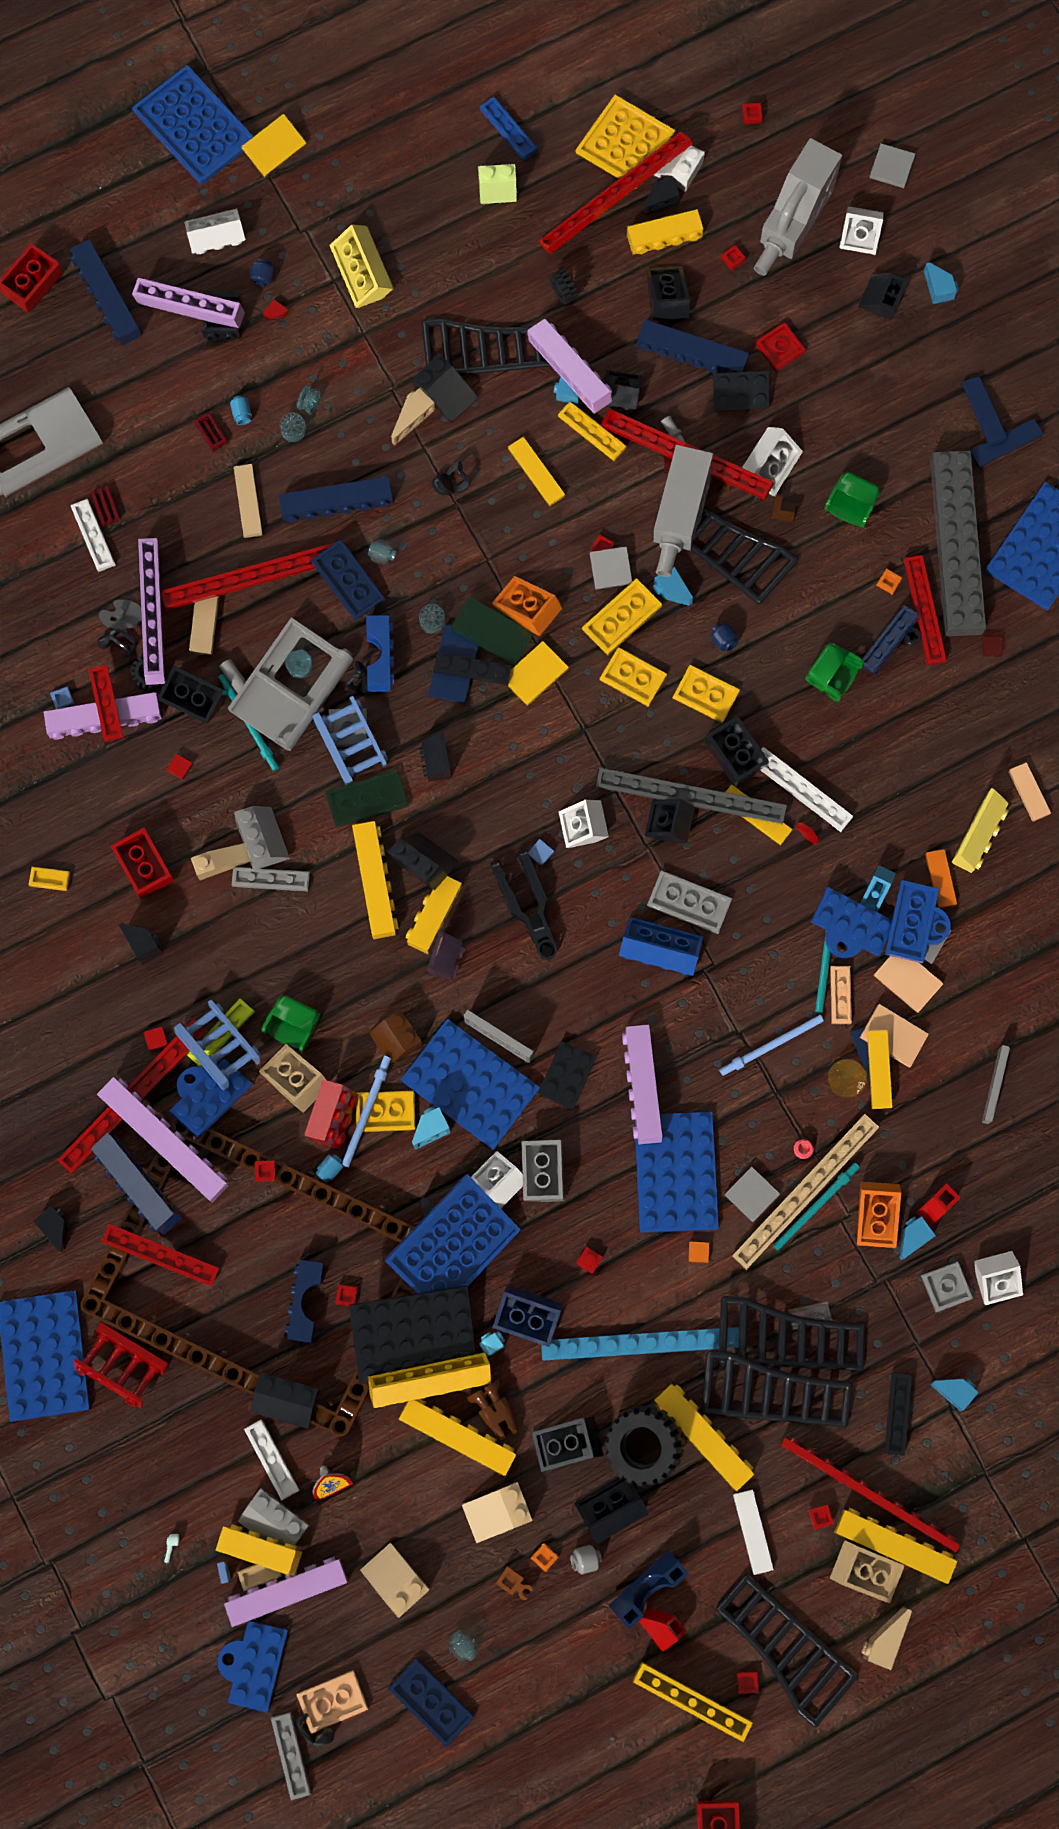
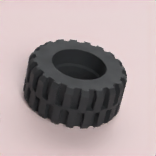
M646 1405L627 1410L611 1423V1428L606 1433L608 1439L604 1441V1448L608 1449L605 1456L606 1459L611 1460L612 1463L609 1466L612 1470L616 1469L618 1471L617 1476L620 1479L625 1477L627 1483H637V1486H644L646 1484L651 1486L666 1479L680 1465V1458L684 1455V1449H682V1445L685 1444L684 1437L681 1438L680 1433L682 1430L680 1426L677 1427L675 1425L676 1420L674 1417L669 1418L667 1416L668 1412L665 1410L659 1411L655 1406L646 1407ZM646 1427L658 1436L661 1442V1455L656 1462L651 1464L641 1463L630 1453L628 1437L635 1428Z

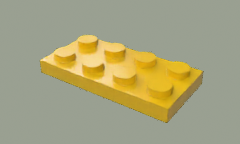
M636 578L582 627V630L609 655L662 607V603Z

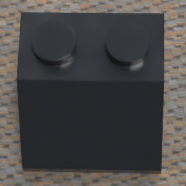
M606 370L603 384H608L612 390V402L606 405V407L617 406L622 407L624 410L636 409L642 375Z
M444 732L423 740L419 751L421 759L425 758L426 765L422 766L424 777L428 776L429 782L450 779V766Z
M681 799L653 800L645 837L671 843H687L695 806Z
M125 923L119 924L134 954L142 965L163 954L160 950L163 946L155 933L151 934L147 929Z

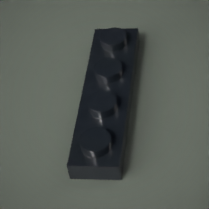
M437 652L434 673L508 685L511 665Z
M891 1373L884 1454L905 1456L912 1375Z

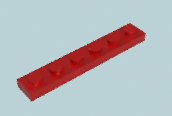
M923 555L904 558L903 562L914 610L920 615L917 623L921 633L927 666L945 663L947 661Z
M108 1224L101 1240L104 1244L211 1287L219 1270L218 1267L111 1224Z

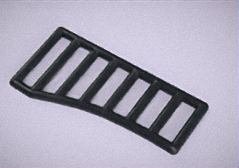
M444 318L422 321L426 365L433 360L429 327L440 326L443 357L451 366L448 327L459 329L463 368H455L459 375L551 366L546 360H543V356L535 347L536 360L525 361L522 334H528L527 330L533 326L490 327ZM466 331L478 332L481 366L470 367ZM485 333L496 334L499 364L488 365ZM504 335H515L517 362L515 363L506 362Z
M704 505L703 514L706 517L696 528L693 542L712 521L722 527L702 549L692 542L691 551L753 601L761 604L798 563V557L780 544L763 539L729 523ZM728 530L738 535L717 560L708 555L709 551ZM745 539L756 543L731 572L722 566ZM763 546L774 550L745 584L736 577ZM782 554L789 562L758 595L750 588L778 556Z
M721 1297L719 1351H727L728 1304L740 1305L738 1355L769 1367L862 1371L864 1369L865 1325L863 1323L801 1317L768 1307L746 1297ZM748 1307L760 1311L758 1358L746 1357ZM767 1314L779 1318L778 1359L766 1358ZM787 1321L798 1324L797 1360L786 1359ZM806 1325L818 1327L817 1361L805 1360ZM826 1328L837 1329L836 1362L825 1361ZM845 1330L857 1331L856 1363L844 1362ZM718 1359L720 1364H726V1359Z
M708 1350L701 1412L705 1415L846 1427L849 1422L852 1383L850 1381L822 1379L787 1373L759 1364L730 1351ZM714 1358L726 1359L722 1408L710 1407ZM734 1361L746 1366L741 1410L729 1409ZM753 1370L765 1374L761 1411H749ZM773 1377L784 1380L781 1413L769 1412ZM792 1382L804 1384L801 1415L789 1414ZM812 1385L824 1387L821 1417L809 1416ZM832 1388L844 1389L841 1419L829 1418Z
M744 1574L716 1607V1611L762 1656L782 1685L796 1712L812 1727H817L858 1679V1673L749 1574ZM748 1584L756 1593L734 1617L726 1608ZM763 1598L771 1607L753 1629L749 1631L741 1622ZM779 1612L786 1619V1622L763 1647L756 1637L774 1615ZM794 1626L802 1635L782 1659L776 1663L771 1657L770 1652L791 1627ZM808 1640L817 1647L816 1651L788 1682L782 1672L783 1669ZM825 1654L833 1663L803 1699L799 1701L793 1690L821 1656ZM840 1668L848 1675L847 1679L814 1717L805 1708Z

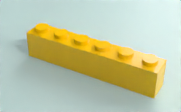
M375 821L352 825L373 939L394 936L396 935L395 930L398 929L397 918L392 917V911H395L393 899L389 900L388 895L392 890L390 881H386L385 874H388L387 863L382 862V856H385L383 844L379 845L378 838L382 837L380 826L376 827Z
M480 1353L369 1376L370 1397L374 1408L491 1384L490 1364L486 1354Z
M671 1384L654 1402L661 1410L668 1412L667 1416L669 1418L674 1417L676 1420L675 1425L681 1427L682 1433L735 1491L739 1490L754 1475L752 1472L754 1468L746 1459L742 1461L738 1457L740 1453L733 1445L728 1446L725 1443L726 1437L719 1430L714 1431L710 1426L712 1424L710 1419L705 1414L701 1416L696 1411L699 1409L698 1406L691 1399L687 1401L683 1397L685 1392L678 1385L674 1387Z
M422 1399L407 1402L399 1420L506 1476L516 1456L513 1453L514 1448L503 1444L501 1447L495 1443L497 1439L488 1434L485 1437L477 1434L479 1430L471 1425H468L467 1428L460 1425L461 1420L452 1415L450 1418L443 1416L444 1411L435 1406L432 1409L426 1407V1401Z
M851 1508L848 1511H842L834 1533L949 1584L957 1561L953 1559L954 1555L943 1550L942 1553L934 1551L935 1546L923 1542V1545L916 1543L915 1537L906 1533L903 1537L897 1534L898 1530L886 1525L883 1528L878 1525V1520L869 1516L867 1520L859 1517L860 1512Z
M641 1662L633 1678V1682L744 1742L752 1725V1722L747 1718Z

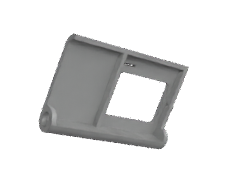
M70 387L0 424V440L27 425H32L45 446L44 451L3 473L0 472V496L4 494L7 497L103 444Z
M290 618L236 695L228 710L284 749L291 751L312 721V715L317 714L353 662V654L345 648L342 650L335 648L323 638L293 618ZM300 638L307 639L332 658L305 697L299 696L274 678Z

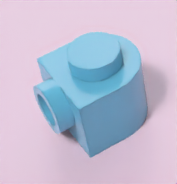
M499 1331L493 1334L489 1332L480 1338L482 1342L479 1345L487 1357L494 1355L505 1347L503 1344L505 1339Z

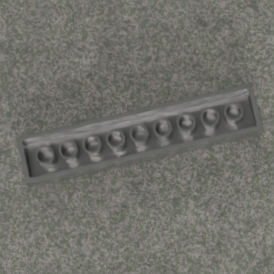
M933 452L930 466L945 637L982 635L986 624L971 452Z

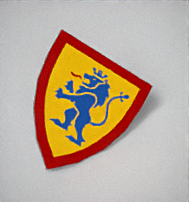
M322 1466L320 1468L321 1477L313 1488V1495L315 1500L319 1502L353 1485V1482L348 1476L330 1473L327 1466Z

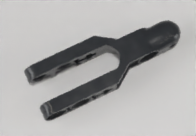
M527 850L518 851L517 856L539 906L538 912L532 917H528L521 912L499 859L491 862V868L511 916L526 925L539 956L544 960H551L557 953V947L544 917L547 897Z

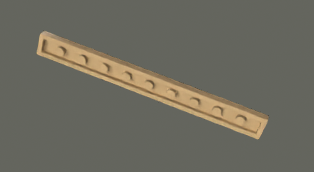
M864 1114L732 1257L747 1270L873 1135L879 1126Z

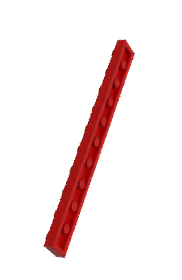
M679 132L538 241L540 246L549 254L557 250L566 241L570 240L579 231L692 145L691 139L684 133Z
M609 409L601 423L603 428L671 459L673 458L676 445L701 450ZM713 455L712 477L766 500L774 485L773 481Z
M334 543L162 590L160 594L165 610L316 569L311 560Z
M193 1018L187 1027L196 1022V1020ZM201 1027L193 1033L192 1037L196 1042L200 1041L208 1031ZM176 1036L129 1085L127 1090L131 1094L135 1091L144 1100L190 1052L189 1049ZM109 1106L57 1161L73 1174L93 1153L91 1148L107 1132L112 1134L124 1120Z
M791 1436L789 1439H782L780 1443L782 1447L952 1552H957L960 1545L956 1543L957 1539L948 1533L944 1536L938 1532L940 1528L930 1522L926 1525L921 1521V1516L912 1511L910 1514L903 1510L904 1506L900 1503L887 1501L885 1494L878 1490L876 1492L868 1489L870 1485L860 1479L858 1482L853 1480L851 1473L844 1469H841V1471L834 1468L835 1464L826 1458L823 1460L816 1457L817 1452L809 1447L806 1450L799 1446L800 1442Z

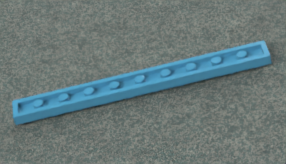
M739 1327L728 1328L727 1348H739ZM720 1328L551 1340L549 1347L541 1345L542 1361L719 1349Z

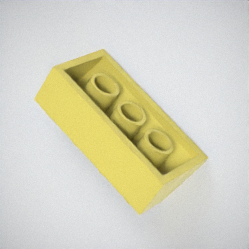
M351 225L330 244L356 308L381 300L394 289L367 226Z
M991 788L984 798L951 862L970 873L975 868L979 870L984 860L981 858L983 852H988L992 845L989 842L991 837H995L1000 829V826H998L1000 819L1004 821L1009 812L1006 809L1009 803L996 790Z

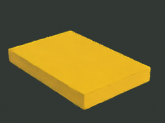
M283 114L241 148L265 177L306 145V142Z
M542 641L511 669L507 686L528 706L563 675L569 667Z
M618 647L602 673L600 681L649 707L667 677V673Z
M689 665L673 695V699L723 723L740 689Z
M414 1091L378 1092L363 1132L415 1130ZM370 1092L357 1093L356 1126Z

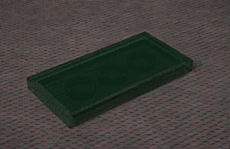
M469 596L450 630L516 666L534 634Z
M398 770L325 791L336 828L409 807Z

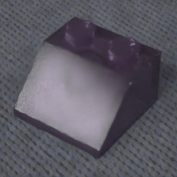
M439 931L428 965L430 975L449 981L452 980L453 976H457L459 970L457 961L458 958L462 959L465 951L461 940Z

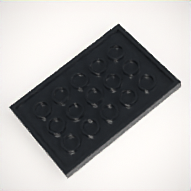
M466 1285L349 1304L359 1384L369 1383V1376L476 1355L469 1293Z

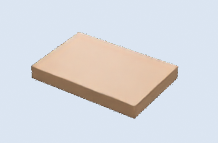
M890 956L874 974L879 981L917 1013L943 985L939 979L920 963Z
M878 1004L860 1038L868 1042L867 1031L888 1030L889 1056L905 1066L911 1067L929 1034Z
M354 1670L297 1693L303 1713L309 1714L306 1721L311 1733L369 1709Z

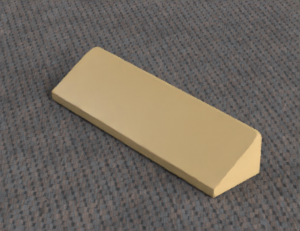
M219 596L195 602L189 651L195 655L213 653Z

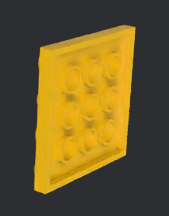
M614 95L577 147L576 153L620 179L672 139L675 135V130L619 96Z

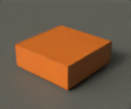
M886 568L876 586L893 595L902 577Z
M689 1242L688 1262L708 1263L709 1243Z
M543 1543L531 1559L546 1572L559 1556Z

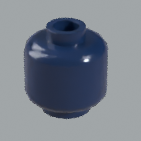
M258 259L252 263L250 279L255 282V286L265 287L266 284L268 285L273 282L275 267L271 265V261Z
M717 624L712 629L711 641L720 651H731L738 644V633L730 624Z

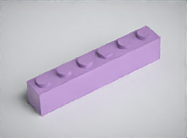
M141 278L137 279L132 293L138 304L233 328H240L245 314L240 303Z
M543 319L527 330L529 342L594 414L612 402V390L609 385L603 384L598 373L590 369L588 362L579 357L577 350L568 345L566 338L557 333V329L552 323L549 324L546 319Z
M157 693L115 699L121 726L128 725L133 727L142 722L155 723L162 719ZM96 703L44 711L47 734L55 740L62 739L67 735L80 736L84 732L98 733L102 731Z
M649 1025L626 1027L625 1033H622L623 1045H627L628 1051L624 1052L625 1064L629 1063L630 1070L626 1071L627 1082H631L632 1089H629V1100L634 1103V1108H631V1118L636 1121V1127H633L634 1139L638 1138V1144L662 1142V1131Z
M335 1557L323 1561L324 1565L316 1567V1564L304 1568L305 1572L297 1575L296 1572L295 1576L285 1575L286 1580L278 1582V1579L266 1583L267 1587L259 1590V1587L256 1586L247 1590L248 1594L240 1597L239 1593L228 1597L229 1602L224 1603L231 1626H237L347 1583L348 1579L341 1559L335 1560Z

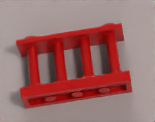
M100 1322L96 1328L98 1340L83 1362L75 1358V1371L82 1376L88 1375L122 1396L130 1406L142 1408L143 1399L140 1398L141 1394L155 1374L160 1373L164 1375L168 1369V1363ZM110 1342L115 1345V1350L100 1372L91 1368L90 1364L103 1345ZM126 1352L131 1355L132 1360L115 1383L106 1376L120 1355ZM144 1363L148 1366L149 1370L135 1391L131 1393L123 1388L137 1365Z

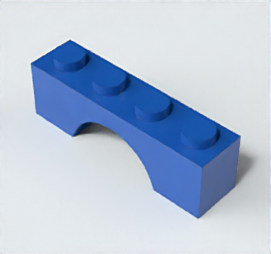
M389 615L366 616L367 641L376 645L381 651L378 661L367 666L368 692H390V685L394 684V673H390V668H394V656H390V651H393V639H389V634H393V623H389Z

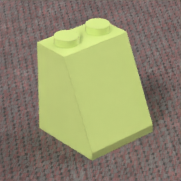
M515 164L478 166L480 204L516 202Z

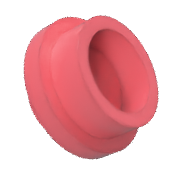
M801 1139L795 1143L794 1153L800 1159H807L813 1153V1145L810 1141Z

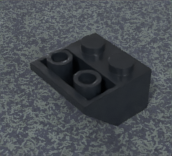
M892 273L872 274L858 307L892 321L906 289L908 279Z

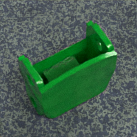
M843 472L825 505V510H828L831 514L847 523L864 528L882 491L879 490L877 485L857 475Z
M828 643L810 668L805 679L833 701L839 702L853 683L858 669H862L864 662L850 651L842 649L834 643Z
M281 994L274 1008L269 1013L261 1031L264 1034L268 1033L279 1042L299 1049L304 1053L322 1014L289 996Z

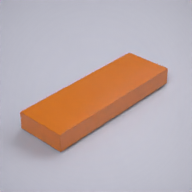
M945 849L925 853L932 887L939 889L936 901L937 908L956 906L957 901Z

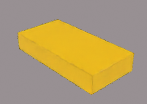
M32 867L29 886L68 891L70 871Z

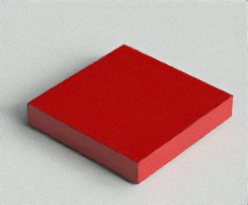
M785 322L755 341L757 348L776 372L806 353L804 346Z

